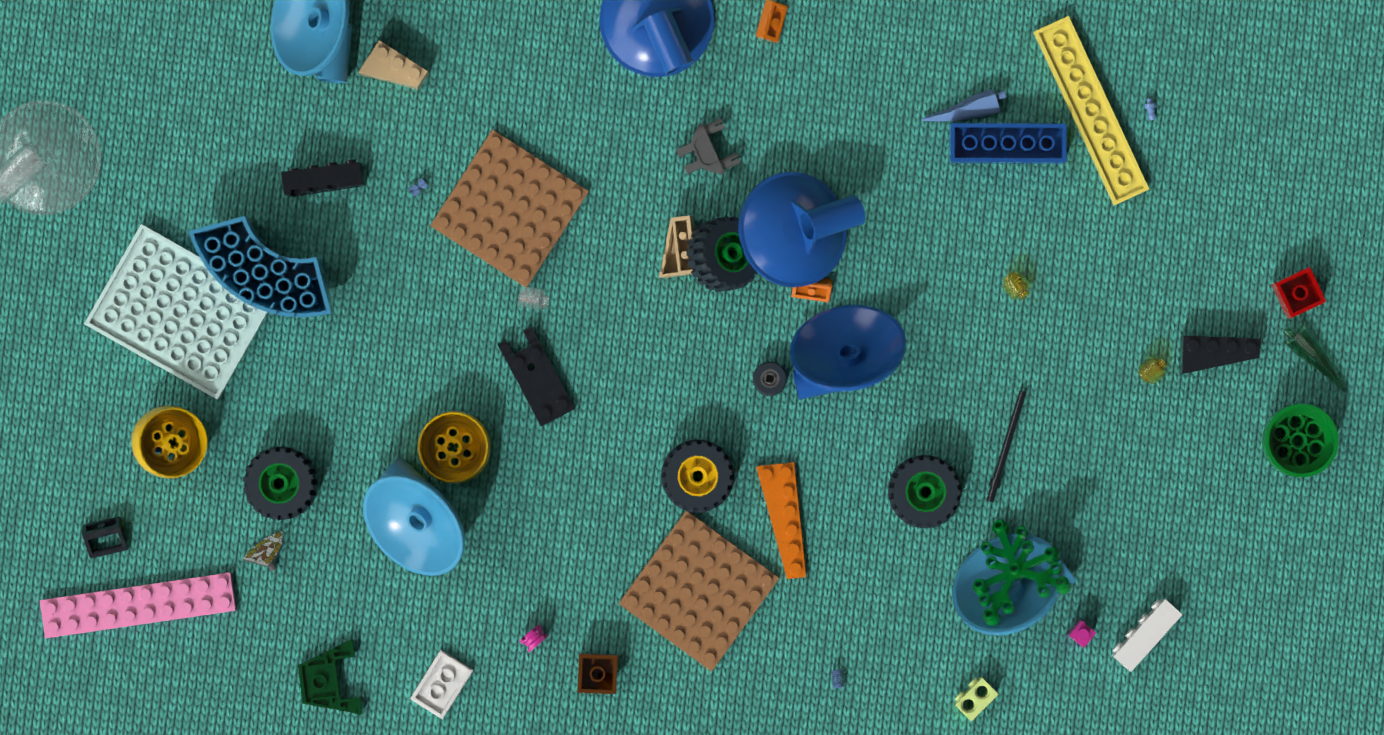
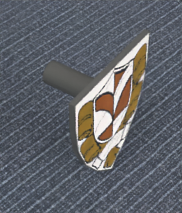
M283 531L274 533L261 540L242 559L268 567L270 571L276 570L277 566L274 560L279 555L283 546Z

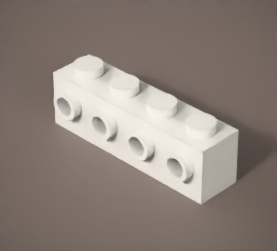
M1162 598L1161 601L1157 599L1151 606L1152 611L1148 615L1145 613L1138 620L1140 624L1135 629L1131 628L1125 635L1127 637L1123 643L1119 642L1112 651L1114 653L1112 656L1128 671L1132 672L1182 616L1166 599Z

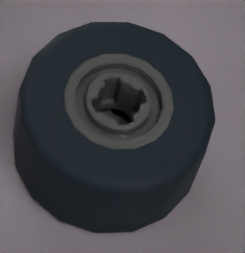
M775 362L760 364L753 374L755 389L765 396L779 394L787 383V374L784 368Z

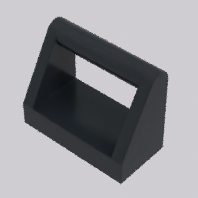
M120 516L83 525L82 537L90 559L128 550ZM118 533L121 544L93 550L91 539Z

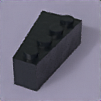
M356 159L347 160L345 164L337 165V162L327 163L323 167L313 165L308 166L307 169L293 168L281 172L284 195L289 198L365 186L362 165L360 162H356Z
M1180 336L1179 374L1260 358L1261 339Z

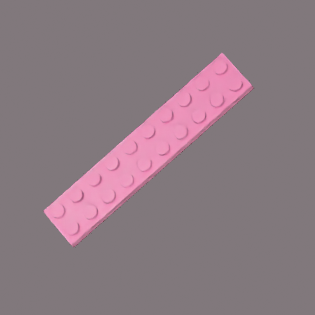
M231 572L40 600L45 638L236 611Z

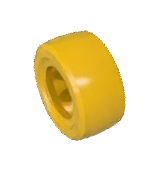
M165 405L153 408L138 420L133 429L131 446L137 462L146 471L161 478H178L194 471L200 465L207 450V435L201 421L193 413L185 408ZM167 424L172 426V430L169 432L165 429ZM180 430H182L184 434L183 437H180L178 435V432ZM160 433V438L155 440L154 434ZM174 438L175 444L172 447H170L171 444L168 442L170 439L173 440ZM156 447L162 449L160 454L155 453ZM173 453L174 457L169 460L168 454Z
M462 411L443 412L433 417L422 429L418 440V454L423 467L431 476L445 483L458 484L475 478L482 472L490 456L491 443L486 428L477 418ZM451 429L457 431L456 436H450L449 432ZM468 435L470 441L464 443L462 440L463 436ZM439 437H443L445 439V443L443 445L438 444L437 441ZM451 442L453 444H458L459 447H457V452L449 450V444ZM469 450L471 456L467 458L463 455V452ZM441 451L446 453L444 459H440L438 456ZM453 458H457L459 460V464L454 466L451 463V460Z

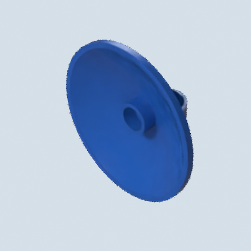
M603 0L600 9V30L608 51L623 67L643 76L666 77L686 70L703 55L712 37L714 12L711 0Z
M799 172L776 174L761 181L747 196L739 216L740 244L750 265L766 280L785 287L811 285L823 279L835 268L844 251L847 229L864 224L865 211L857 196L852 195L838 200L829 187L810 175Z
M863 305L834 307L811 317L797 330L790 347L791 361L795 368L793 370V377L798 399L801 400L839 391L859 390L886 379L901 364L906 352V338L901 325L888 313Z

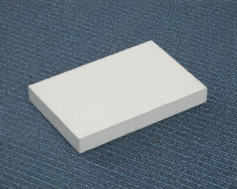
M440 650L410 699L443 719L470 677L473 669Z

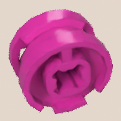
M539 623L519 641L521 644H525L526 647L528 646L529 649L527 651L530 652L545 640L549 634H544Z

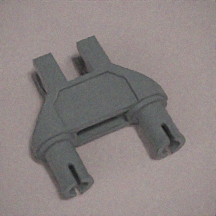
M721 117L708 124L700 123L691 143L677 149L679 158L694 152L697 161L684 166L687 175L699 169L723 175L726 169L741 164L736 152L723 159L718 158L709 139L711 134L725 129L724 124L718 125L723 122Z

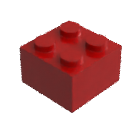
M1310 267L1271 284L1287 319L1326 302Z

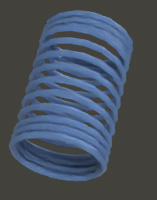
M842 670L831 671L833 688L844 687V684H837L843 683L838 682L843 681L840 680L843 679L842 675H837L842 674Z

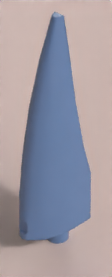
M993 89L975 94L948 109L923 117L922 120L936 122L959 121L1000 113L997 100L1006 98L1004 90L997 93Z

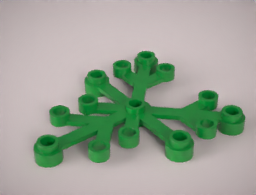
M996 520L993 523L992 529L995 535L1000 538L1003 549L993 547L990 542H984L981 545V550L985 555H994L1007 559L1009 564L999 562L994 556L988 557L986 565L989 569H998L1004 572L986 580L976 579L973 583V590L979 596L978 601L983 607H987L993 602L991 608H987L983 613V619L990 626L996 625L1000 621L998 613L1000 607L1007 614L1014 611L1015 606L1010 601L1008 592L1015 580H1020L1023 577L1035 580L1038 585L1037 592L1042 598L1050 594V589L1046 584L1055 586L1060 594H1066L1072 588V584L1067 577H1051L1052 575H1059L1063 570L1059 563L1061 555L1056 548L1048 547L1045 549L1044 554L1026 561L1029 554L1034 550L1031 541H1024L1029 535L1026 527L1020 526L1016 529L1017 537L1011 546L1007 536L1009 533L1007 523L1004 520ZM1021 546L1022 552L1016 561L1015 555ZM1043 562L1050 564L1048 569L1039 573L1028 570ZM1006 579L1001 590L990 595L987 594L990 586Z

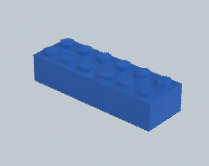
M951 123L949 125V164L1066 163V124Z

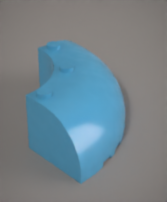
M243 216L189 231L193 245L207 270L222 287L241 301L257 309L287 317H317L333 313L330 291L322 260L317 257L294 259L275 253L260 239L250 218Z

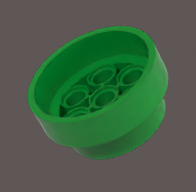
M1293 404L1276 411L1267 421L1262 435L1263 451L1269 463L1279 472L1292 477H1310L1325 470L1334 460L1339 444L1338 431L1330 416L1320 408L1308 404ZM1293 416H1296L1299 420V424L1296 427H1293L1290 423ZM1310 424H1314L1317 429L1313 435L1308 432ZM1277 428H1281L1284 432L1283 437L1280 439L1275 436ZM1296 435L1301 438L1299 446L1293 444V438ZM1313 443H1316L1319 446V450L1316 454L1312 453L1310 450V447ZM1280 447L1286 450V455L1282 458L1277 454V450ZM1298 454L1302 455L1304 459L1301 465H1297L1295 462V457Z

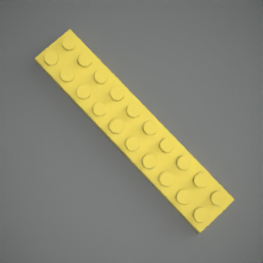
M1069 16L1034 31L1033 34L1113 205H1117L1149 190Z

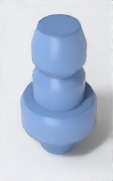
M1152 98L1146 99L1147 104H1144L1147 109L1149 120H1155L1156 102H1153Z

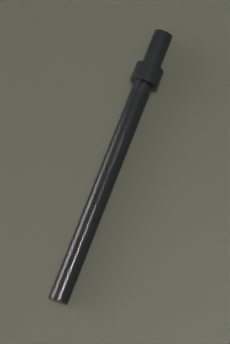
M1019 391L994 476L989 482L990 489L986 501L993 503L997 489H1000L1002 482L1000 479L1026 392Z

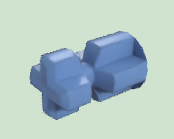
M420 178L418 185L413 184L408 190L416 197L421 192L420 189L427 188L428 184L423 178Z

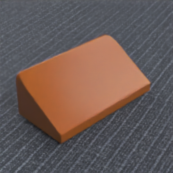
M766 0L756 37L778 43L788 6L773 0Z
M823 278L811 285L793 287L791 297L829 303L832 280Z

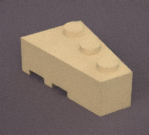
M380 40L358 72L362 76L417 90L421 88L429 75L428 71Z
M681 216L670 219L659 278L692 275L691 271L693 270L688 266L689 256H686V250H689L687 244L689 239L693 238L691 234L695 230L693 216Z

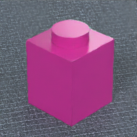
M1078 620L1067 633L1070 638L1083 648L1096 634L1095 631L1081 620Z

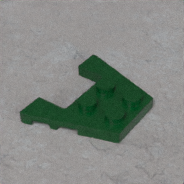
M353 639L298 665L302 704L358 715L363 714L361 697L340 698L336 659L356 657Z

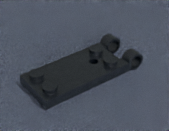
M532 326L524 329L523 332L531 346L513 354L506 339L497 345L542 427L575 408ZM533 363L535 369L533 371L528 370V364Z

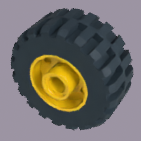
M689 440L676 446L667 455L662 466L661 481L663 489L672 503L688 512L701 513L715 509L729 496L734 484V468L727 453L715 443L707 440ZM697 470L703 473V479L699 482L694 481L692 478L693 472Z

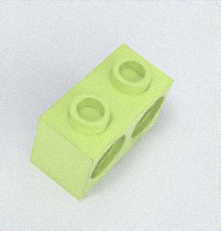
M975 677L968 684L970 688L965 693L961 691L954 698L956 700L954 705L970 721L998 695L982 677L979 679ZM979 686L986 687L985 695H977L976 690ZM970 699L973 702V706L971 709L966 710L963 708V702Z

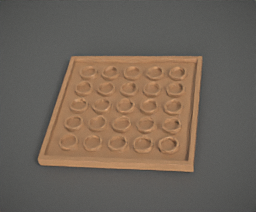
M492 129L430 226L527 288L589 191Z
M685 511L618 604L712 672L779 580V577L691 513Z

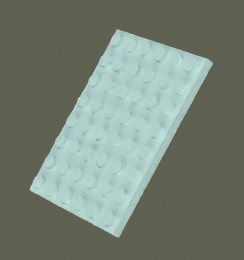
M141 224L84 324L219 400L268 312L241 301L222 287L207 270L199 256Z

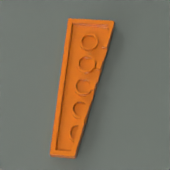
M794 462L756 466L786 578L806 577Z

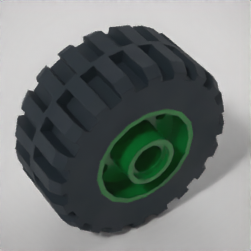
M725 216L708 220L705 223H701L697 230L692 232L691 237L693 238L688 241L687 246H689V250H686V256H689L687 263L693 270L691 271L693 277L698 278V283L705 285L709 290L723 292L745 287L755 279L754 274L758 273L748 262L740 244L739 218Z
M272 447L263 450L251 460L250 465L246 467V474L243 476V491L246 493L247 502L253 506L252 509L262 514L261 516L271 518L272 520H286L303 514L313 504L314 498L318 493L319 479H317V470L312 465L313 462L301 451L290 447ZM280 478L284 480V487L282 489L277 485Z
M918 455L908 458L897 466L888 482L887 494L890 506L898 518L911 526L918 528L937 527L946 523L949 518L954 516L957 508L960 506L962 496L961 481L955 469L941 458L930 455ZM924 486L929 489V494L926 497L920 494V490Z

